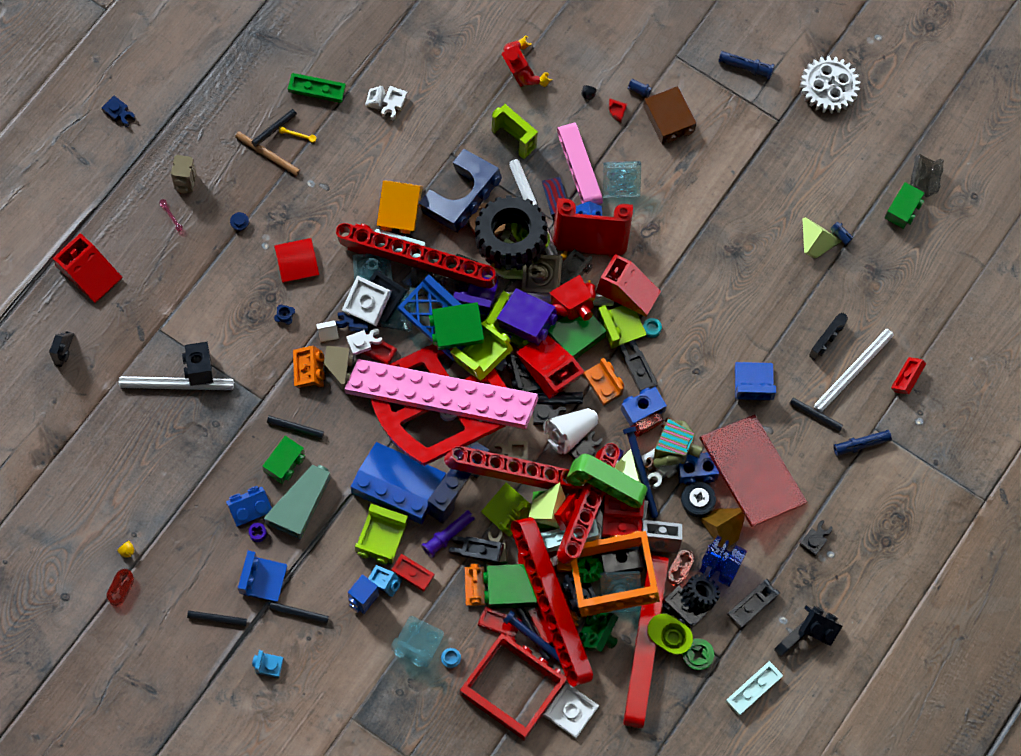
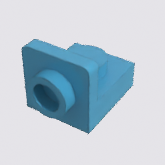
M378 565L374 567L368 578L378 586V589L385 591L391 597L394 596L402 582L394 572Z
M259 650L258 655H254L252 667H255L257 674L279 678L284 658L265 654Z

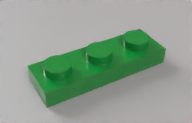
M296 73L291 74L288 85L289 93L342 103L346 89V83Z

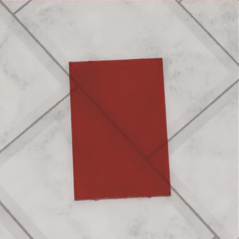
M755 414L699 437L751 527L807 503Z

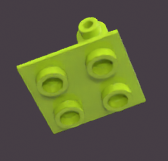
M506 482L483 508L481 513L491 520L502 532L511 537L512 522L527 518L531 503Z

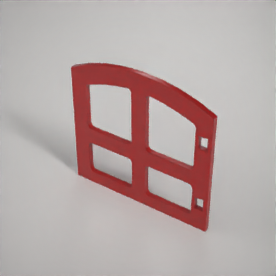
M433 344L389 364L407 369L424 365L429 373L449 376L438 359L439 356L445 353L442 350H438L437 346ZM495 369L481 381L473 375L464 379L507 388ZM371 399L376 417L391 441L411 459L423 466L444 457L456 446L465 447L506 427V425L487 421L479 422L476 419L457 416L465 428L464 431L431 447H425L415 440L401 425L430 410L407 406L397 412H393L389 402Z

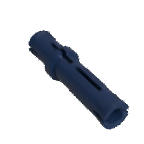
M886 430L857 439L853 437L849 441L834 444V453L836 456L849 452L856 453L860 449L891 442L892 436L890 431Z

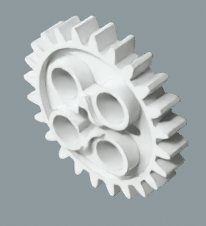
M828 56L826 61L823 57H820L819 62L814 59L812 65L808 64L807 69H804L801 76L800 88H804L801 94H807L805 101L811 100L810 106L816 104V110L822 107L824 113L826 109H829L830 113H833L835 108L838 112H840L841 107L846 110L848 104L852 105L853 100H856L860 90L858 88L860 81H856L859 75H853L856 69H849L850 63L844 65V59L837 62V57L831 60L830 56ZM814 86H819L821 89L818 90ZM831 94H835V95H837L838 97H837V98L832 97Z

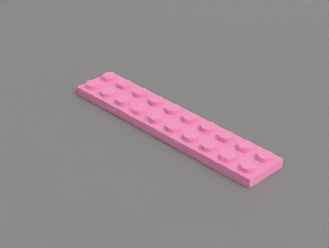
M361 359L357 360L350 375V380L344 388L346 394L522 429L527 428L539 399L536 393Z

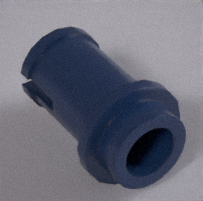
M633 78L627 88L642 95V98H648L652 91L649 84L645 85Z
M836 222L830 228L832 235L835 234L845 246L854 238L843 227L842 223Z

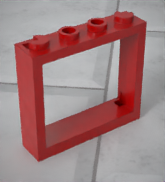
M501 633L459 691V695L525 741L566 684L567 679L559 669L556 668L554 670L549 667V663L545 659L532 655L533 652L528 647L518 645L514 637L505 636ZM502 646L556 683L554 689L526 727L471 689Z

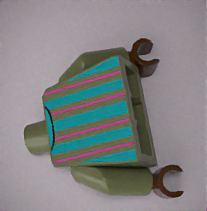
M665 419L666 424L661 425L663 431L655 448V459L653 460L650 457L646 459V462L649 464V466H645L647 471L652 473L659 467L685 464L688 455L700 458L703 447L693 444L695 433L685 421Z

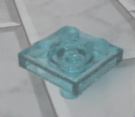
M641 161L603 162V198L640 197Z
M372 254L353 255L354 282L357 276L369 281L375 270L392 279L391 260Z
M639 571L600 573V596L640 589ZM641 606L620 609L605 613L636 612L641 611Z

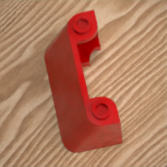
M558 198L553 232L555 248L559 251L611 256L625 254L630 236L633 205L620 204L616 206L613 217L576 214V205L572 200Z

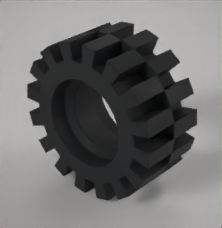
M698 574L692 576L684 585L681 593H683L682 598L686 599L684 602L686 604L689 603L691 609L695 607V611L698 612L700 610L701 613H704L705 610L708 612L719 600L720 591H718V585L714 586V580L711 582L709 581L710 577L704 578L702 574L700 576ZM697 590L701 591L705 597L700 595Z

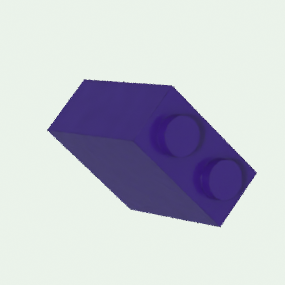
M516 288L497 317V322L500 328L539 346L540 342L546 339L551 325L556 323L558 315L555 306Z

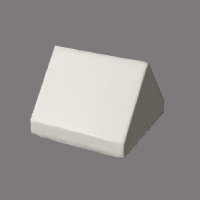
M383 86L369 90L366 100L367 107L382 110L386 95Z
M335 321L316 324L320 343L339 339Z

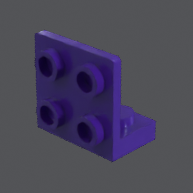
M498 280L496 285L490 289L459 281L457 292L454 293L453 297L462 305L478 302L479 313L488 315L492 308Z

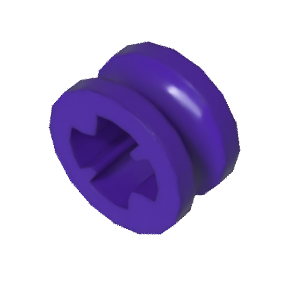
M261 523L252 524L249 528L250 539L254 542L263 541L267 536L265 526ZM255 529L258 531L259 529H262V535L260 536L259 534H257L256 536H254L253 530Z

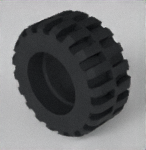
M506 195V198L498 197L495 198V202H488L486 209L482 208L475 222L476 246L479 249L480 255L483 258L486 257L487 263L490 265L494 263L498 269L505 267L506 270L511 271V268L521 270L522 266L526 265V267L533 265V260L538 261L541 258V254L546 249L548 227L544 212H541V208L537 204L533 206L532 200H523V197L518 195L516 198H513L512 195ZM506 223L521 224L529 231L528 236L517 243L502 242L493 233L499 226Z

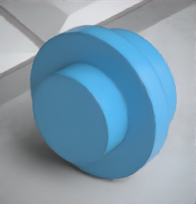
M448 648L443 651L441 661L444 666L454 668L459 665L461 655L458 650Z

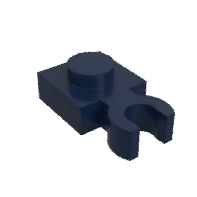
M115 95L102 107L104 113L114 121L120 118L122 124L126 127H129V123L126 121L127 118L136 119L133 112L127 111L128 106Z
M338 312V319H343V321H336L338 328L349 326V331L360 332L365 330V332H368L370 323L353 315Z

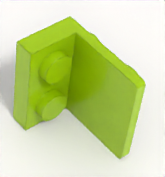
M606 305L598 308L597 317L600 324L607 330L606 338L611 349L646 336L637 312L623 305L611 310H607Z

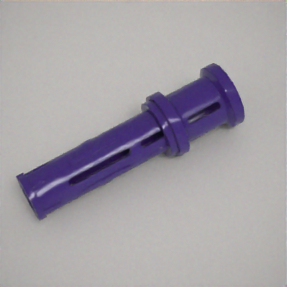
M466 510L465 513L442 532H436L431 540L426 544H421L424 552L430 558L435 557L434 554L442 547H447L448 541L475 520L472 513Z

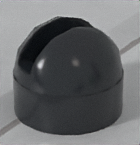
M583 85L581 95L585 100H592L596 95L597 89L592 86Z

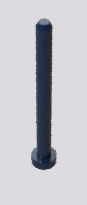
M636 426L623 430V433L628 436L640 481L648 488L645 498L646 501H649V512L652 518L658 517V511L634 433L637 429Z
M510 611L503 622L505 624L509 622L560 663L556 649L515 618V613Z

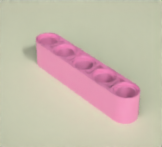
M571 123L557 127L558 137L581 203L591 201L597 205L603 204L602 195L577 124Z

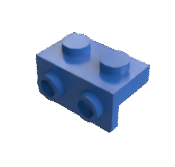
M254 486L248 489L247 493L242 495L235 494L229 498L230 500L226 501L236 526L266 515L272 509L263 487Z

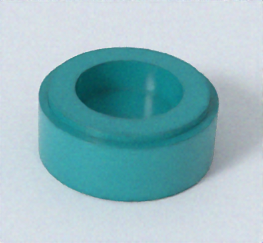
M649 318L643 324L647 337L656 338L660 335L662 324L659 320Z

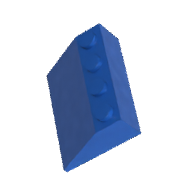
M376 442L350 486L351 493L385 509L406 515L408 519L422 525L428 513L427 500L444 479L446 472L430 465L423 466L409 456Z

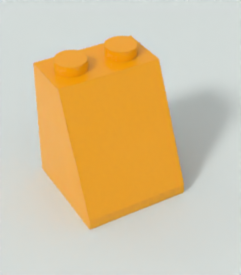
M383 181L377 226H381V230L392 231V228L400 229L399 233L405 234L415 231L423 186Z

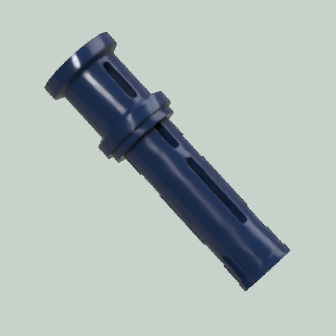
M721 51L718 62L751 71L752 75L765 76L768 80L771 79L775 64L769 65L760 62L759 59L754 61Z

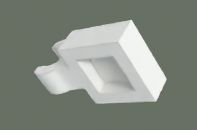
M679 464L660 467L656 472L649 474L647 477L648 481L651 478L657 480L653 488H658L664 477L670 478L677 472L676 469Z

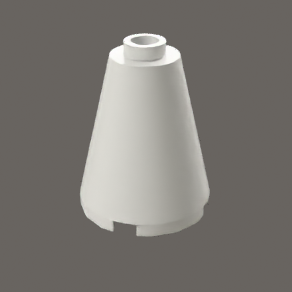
M587 408L546 420L543 427L544 433H548L550 439H548L549 444L559 454L568 453L598 424V415L594 410Z

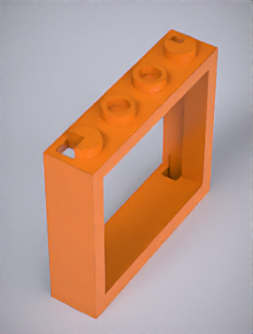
M635 531L632 534L615 535L612 538L595 539L591 542H586L580 556L571 562L581 617L660 602L646 531ZM643 545L650 587L584 599L577 558Z

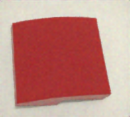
M311 238L274 245L282 282L319 275Z
M605 495L602 537L612 538L615 535H627L635 531L642 532L644 501L640 508H634L611 495Z

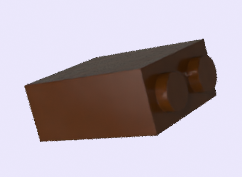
M678 86L644 99L643 108L661 144L665 142L671 143L678 137L683 135L689 136L695 131L697 123Z

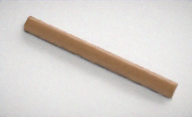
M237 132L235 138L295 176L299 174L300 169L260 144L254 147L251 143V138L241 132Z

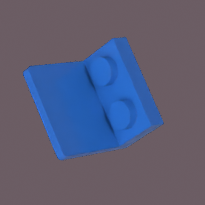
M735 363V399L774 400L776 386L773 383V363Z
M248 550L238 585L239 594L278 602L287 564L258 558L256 552Z

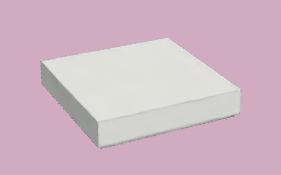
M357 276L342 311L377 326L392 291Z
M566 683L543 716L576 739L599 705Z

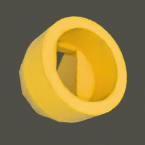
M127 541L117 549V552L122 557L129 558L134 554V546L130 541Z

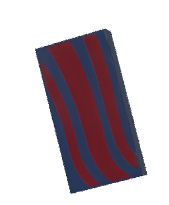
M560 177L542 181L551 217L555 216L557 199H566Z

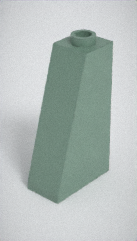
M311 465L267 513L264 518L265 524L301 539L331 479L329 470L321 465Z

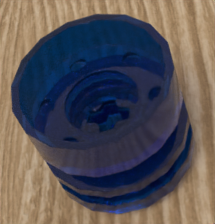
M717 535L703 556L699 572L704 574L707 568L710 567L712 569L708 577L711 578L718 571L720 572L718 582L730 587L747 550L735 545L730 552L727 550L729 541L726 540L723 547H720L719 544L722 537Z

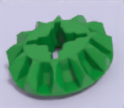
M593 555L577 558L581 582L592 583L602 576L603 564L599 558H595ZM585 564L590 567V573L586 570Z
M699 638L693 639L691 647L682 653L684 662L689 668H693L696 671L706 669L714 659V650L711 644ZM703 648L701 654L703 658H698L694 661L695 654L693 651L698 652Z

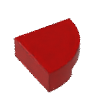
M610 99L609 112L615 120L622 122L627 104Z

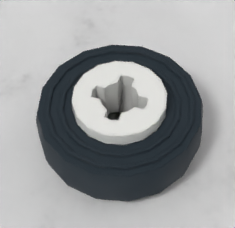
M694 482L685 487L681 496V503L688 514L702 517L713 510L716 504V495L708 484Z

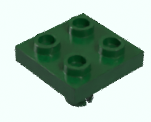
M613 613L587 616L585 624L579 633L584 650L602 652L605 645L609 649L614 648L618 639L613 637L611 632L619 617Z

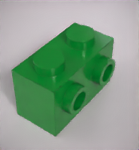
M904 182L884 219L902 229L905 228L907 223L911 225L916 216L913 214L916 209L920 210L925 201L922 199L924 192Z
M284 436L263 464V472L281 484L285 480L289 481L294 474L293 469L296 465H301L305 459L304 447Z

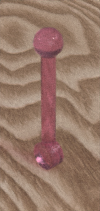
M161 199L159 205L164 207L175 224V229L181 231L183 226L177 222L167 207L166 200Z

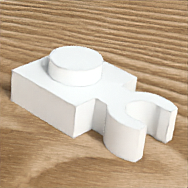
M392 86L389 87L383 101V105L386 106L382 109V117L387 112L392 113L391 120L395 119V109L401 111L407 97L406 91Z
M378 329L371 330L368 335L363 330L346 336L353 356L371 350L370 344L379 345L383 342L382 337L378 339L373 337L379 334Z

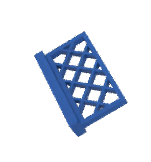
M428 275L398 306L397 310L432 341L434 326H423L420 323L419 316L432 315V303H438L442 308L462 304L432 276ZM421 288L428 294V300H418V291ZM407 303H415L416 313H409L404 306ZM418 303H428L429 313H419ZM466 346L458 347V349L462 351ZM449 349L442 350L450 359L454 360Z

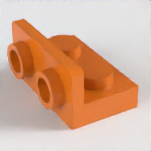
M315 346L293 350L295 387L324 386V354L322 350Z
M604 358L600 360L599 364L583 373L603 406L623 395V387L625 386L622 379L616 377L612 364L609 361L606 362Z

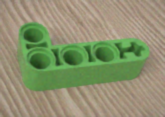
M582 454L573 461L566 478L567 482L574 486H582L587 482L634 508L642 506L648 490L641 482L588 454Z

